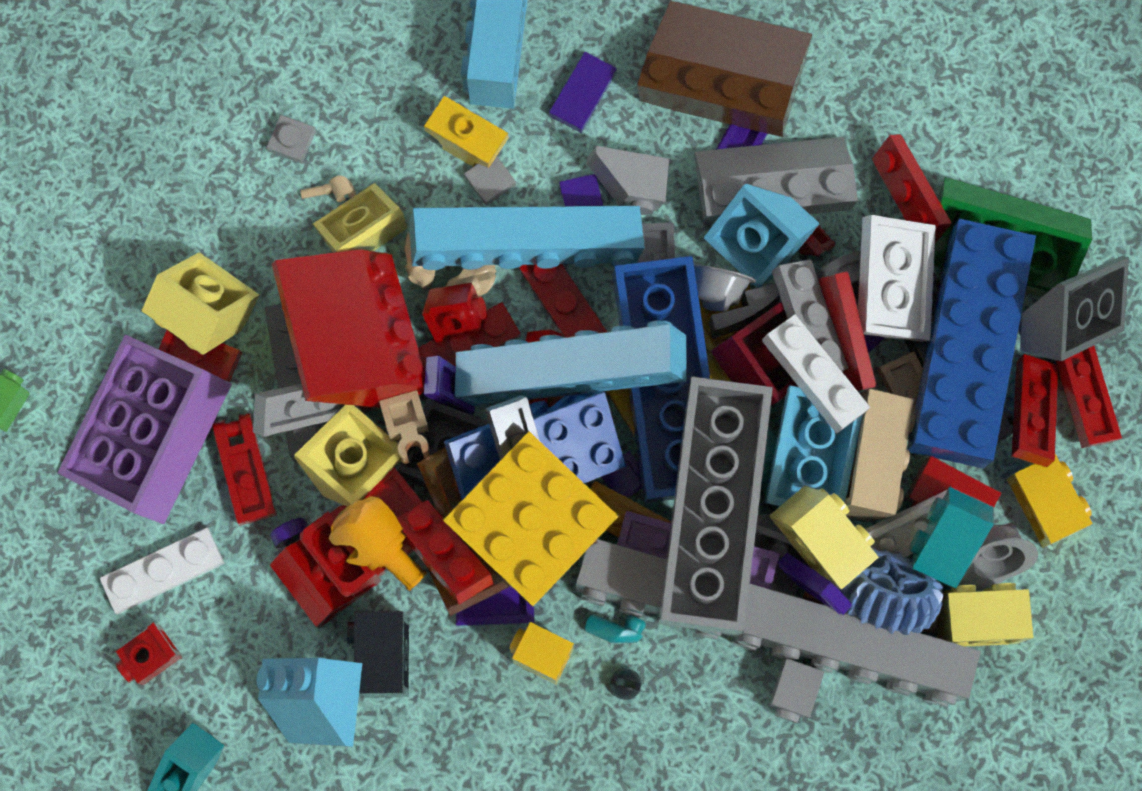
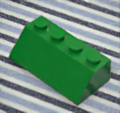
M947 177L944 178L937 197L952 224L935 243L934 266L943 268L950 231L959 219L1036 236L1025 291L1027 293L1043 297L1057 284L1078 275L1092 241V222L1090 218Z

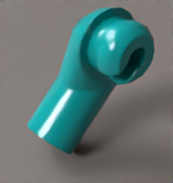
M592 614L586 622L585 631L610 643H637L643 638L641 634L646 627V623L635 616L629 615L625 619L624 626Z

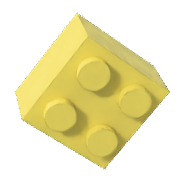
M199 252L156 276L142 312L152 318L158 326L169 330L183 340L188 347L204 355L241 332L260 294Z
M805 485L769 515L807 565L841 590L879 558L870 547L875 543L873 538L861 525L858 524L854 527L846 516L850 512L849 508L835 493L829 495L822 488L816 490Z
M1016 583L993 584L991 588L983 589L981 592H976V585H959L956 589L951 587L952 590L944 591L941 601L943 604L938 615L936 628L938 639L967 647L1018 644L1034 638L1029 589L1016 590Z

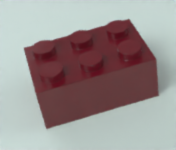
M782 301L710 351L731 382L773 387L771 405L786 396L788 386L798 387L762 341L769 332L788 320Z

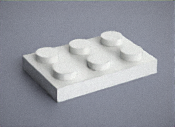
M875 215L862 218L858 314L863 334L919 342L930 341L936 225Z

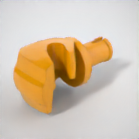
M371 496L364 500L356 501L341 511L335 518L331 526L329 540L335 546L346 545L356 548L346 561L348 563L367 566L371 571L375 570L378 566L380 568L385 566L408 591L414 588L427 573L401 549L403 546L402 541L406 537L401 532L403 528L394 513L380 498Z

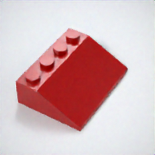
M359 249L280 259L272 263L305 401L381 408L379 403L381 400L417 390L418 395L424 392L425 372L392 254Z

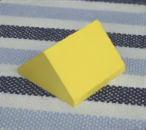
M376 183L313 223L333 253L359 249L375 251L407 229L401 209Z
M345 405L294 454V458L323 497L345 506L362 500L401 461L398 443L396 441L391 442L389 435L354 405Z

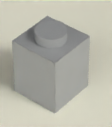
M787 658L783 660L768 705L777 709L775 716L793 723H798L799 717L804 719L810 718L824 671Z

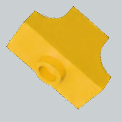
M443 96L424 125L425 131L440 142L443 150L472 167L480 164L489 168L509 138L508 132L446 96Z

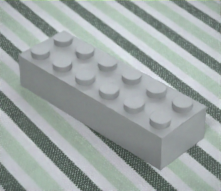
M691 377L688 387L659 624L740 635L744 632L773 387Z

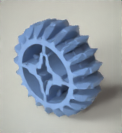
M872 548L879 558L842 590L839 589L852 603L848 614L859 617L862 624L869 623L874 625L875 629H886L890 634H893L894 631H899L903 635H908L910 631L921 633L923 629H929L932 622L939 615L943 604L941 602L944 596L942 594L943 586L936 579L912 569L913 559L902 557L901 553H890L887 549L877 551L875 548Z

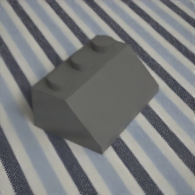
M1118 257L1057 284L1023 312L1019 324V335L1021 336L1020 351L1063 361L1123 332L1125 328L1129 257Z

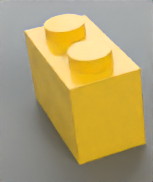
M1056 454L1055 461L1047 468L1033 464L1007 478L1042 548L1093 524L1090 519L1092 513L1089 504L1083 496L1077 495L1071 484L1073 476L1068 465L1064 461H1059Z
M530 622L526 630L519 627L509 649L514 654L512 660L515 665L556 685L571 656L574 643Z

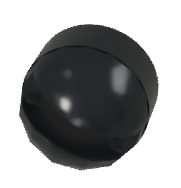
M622 668L612 675L610 689L618 699L631 700L641 690V678L636 671L630 668ZM617 678L636 682L635 689L616 685Z

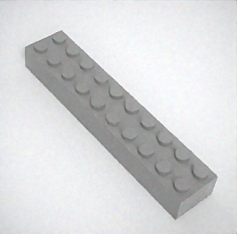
M597 539L598 543L586 550L577 579L576 592L582 593L581 600L598 606H604L606 600L621 605L620 612L635 617H642L644 612L658 615L657 622L659 623L667 559ZM749 584L744 632L740 635L695 630V634L718 640V636H721V634L733 637V645L747 650L756 651V648H760V646L772 649L771 656L781 660L787 658L794 661L799 659V657L811 660L810 667L826 673H832L833 670L838 671V669L849 671L847 678L856 682L870 685L871 682H877V680L887 683L886 690L897 694L909 696L910 693L926 694L924 701L942 707H948V704L956 705L957 701L969 699L981 653L979 650L910 631L908 635H903L899 631H894L893 634H890L886 629H875L874 625L869 623L862 624L859 617L850 616L848 612L844 615H839L825 605L753 584Z

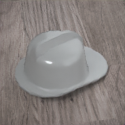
M693 261L698 298L702 306L707 310L725 312L730 306L738 305L748 284L756 282L754 278L747 275L710 267Z
M1013 523L993 525L959 585H976V590H980L1023 573L1036 563L1038 558L1037 548L1030 541L1021 538L1017 527Z

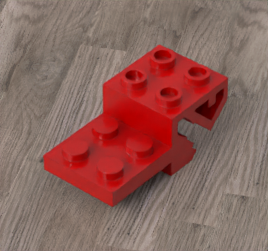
M395 467L362 499L364 500L371 496L380 498L390 508L396 518L422 504V501ZM343 504L331 513L327 511L300 533V540L285 547L270 564L271 568L318 629L322 628L381 582L379 577L388 571L385 566L382 568L378 566L375 570L371 571L367 566L350 564L346 560L356 548L346 545L335 546L329 540L331 526L341 511L348 507ZM404 539L401 549L409 555L414 550Z

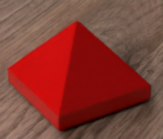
M818 225L798 252L802 255L820 256L830 251L836 245Z

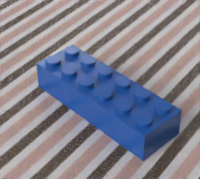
M959 219L950 231L931 325L930 341H928L914 411L916 417L915 424L910 433L907 446L909 452L929 457L933 456L938 459L982 469L994 461L1036 238L1035 235Z
M692 256L616 265L612 275L619 326H631L638 329L648 327L649 322L667 321L686 335V382L628 388L644 503L674 499L689 383L691 377L710 379Z

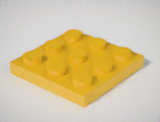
M529 431L443 521L533 607L618 518V515Z

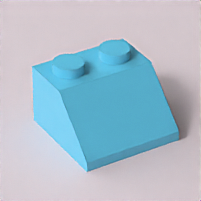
M745 184L704 236V239L741 274L754 278L756 282L752 284L756 288H760L774 278L772 274L773 269L779 265L787 264L820 223L793 198Z

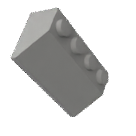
M843 137L698 151L694 153L703 225L714 224L745 184L791 197L809 214L852 210L858 201L853 162Z

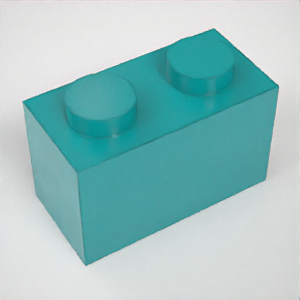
M949 487L943 499L937 497L934 500L927 516L930 522L925 531L919 529L916 532L909 551L913 552L912 569L956 589L994 525V509L982 501Z

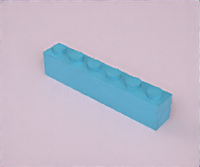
M640 206L413 208L409 221L412 266H423L426 270H439L445 266H461L464 269L473 270L484 265H499L504 269H514L521 265L553 268L559 264H574L579 268H587L600 263H611L613 266L636 263L645 248Z
M667 321L649 322L648 327L638 329L631 326H615L611 328V332L607 333L589 330L578 331L575 333V337L569 338L546 335L540 337V341L530 343L524 340H509L505 342V346L500 347L477 344L471 346L469 351L456 352L455 397L472 406L502 403L521 395L527 397V400L565 396L589 390L609 391L686 382V335Z

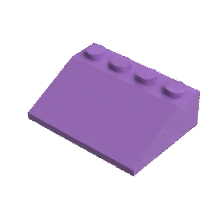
M125 335L58 470V474L134 514L165 524L232 383Z

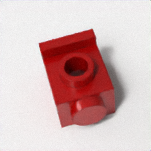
M472 282L430 289L422 312L436 343L443 342L445 336L480 331L482 320L486 318L487 314L485 301L482 297H478Z
M154 622L147 626L145 631L115 651L121 659L115 664L121 675L127 682L130 683L135 679L137 684L145 685L182 658V655L161 625ZM146 648L149 651V658L146 662L139 663L137 653L139 650Z

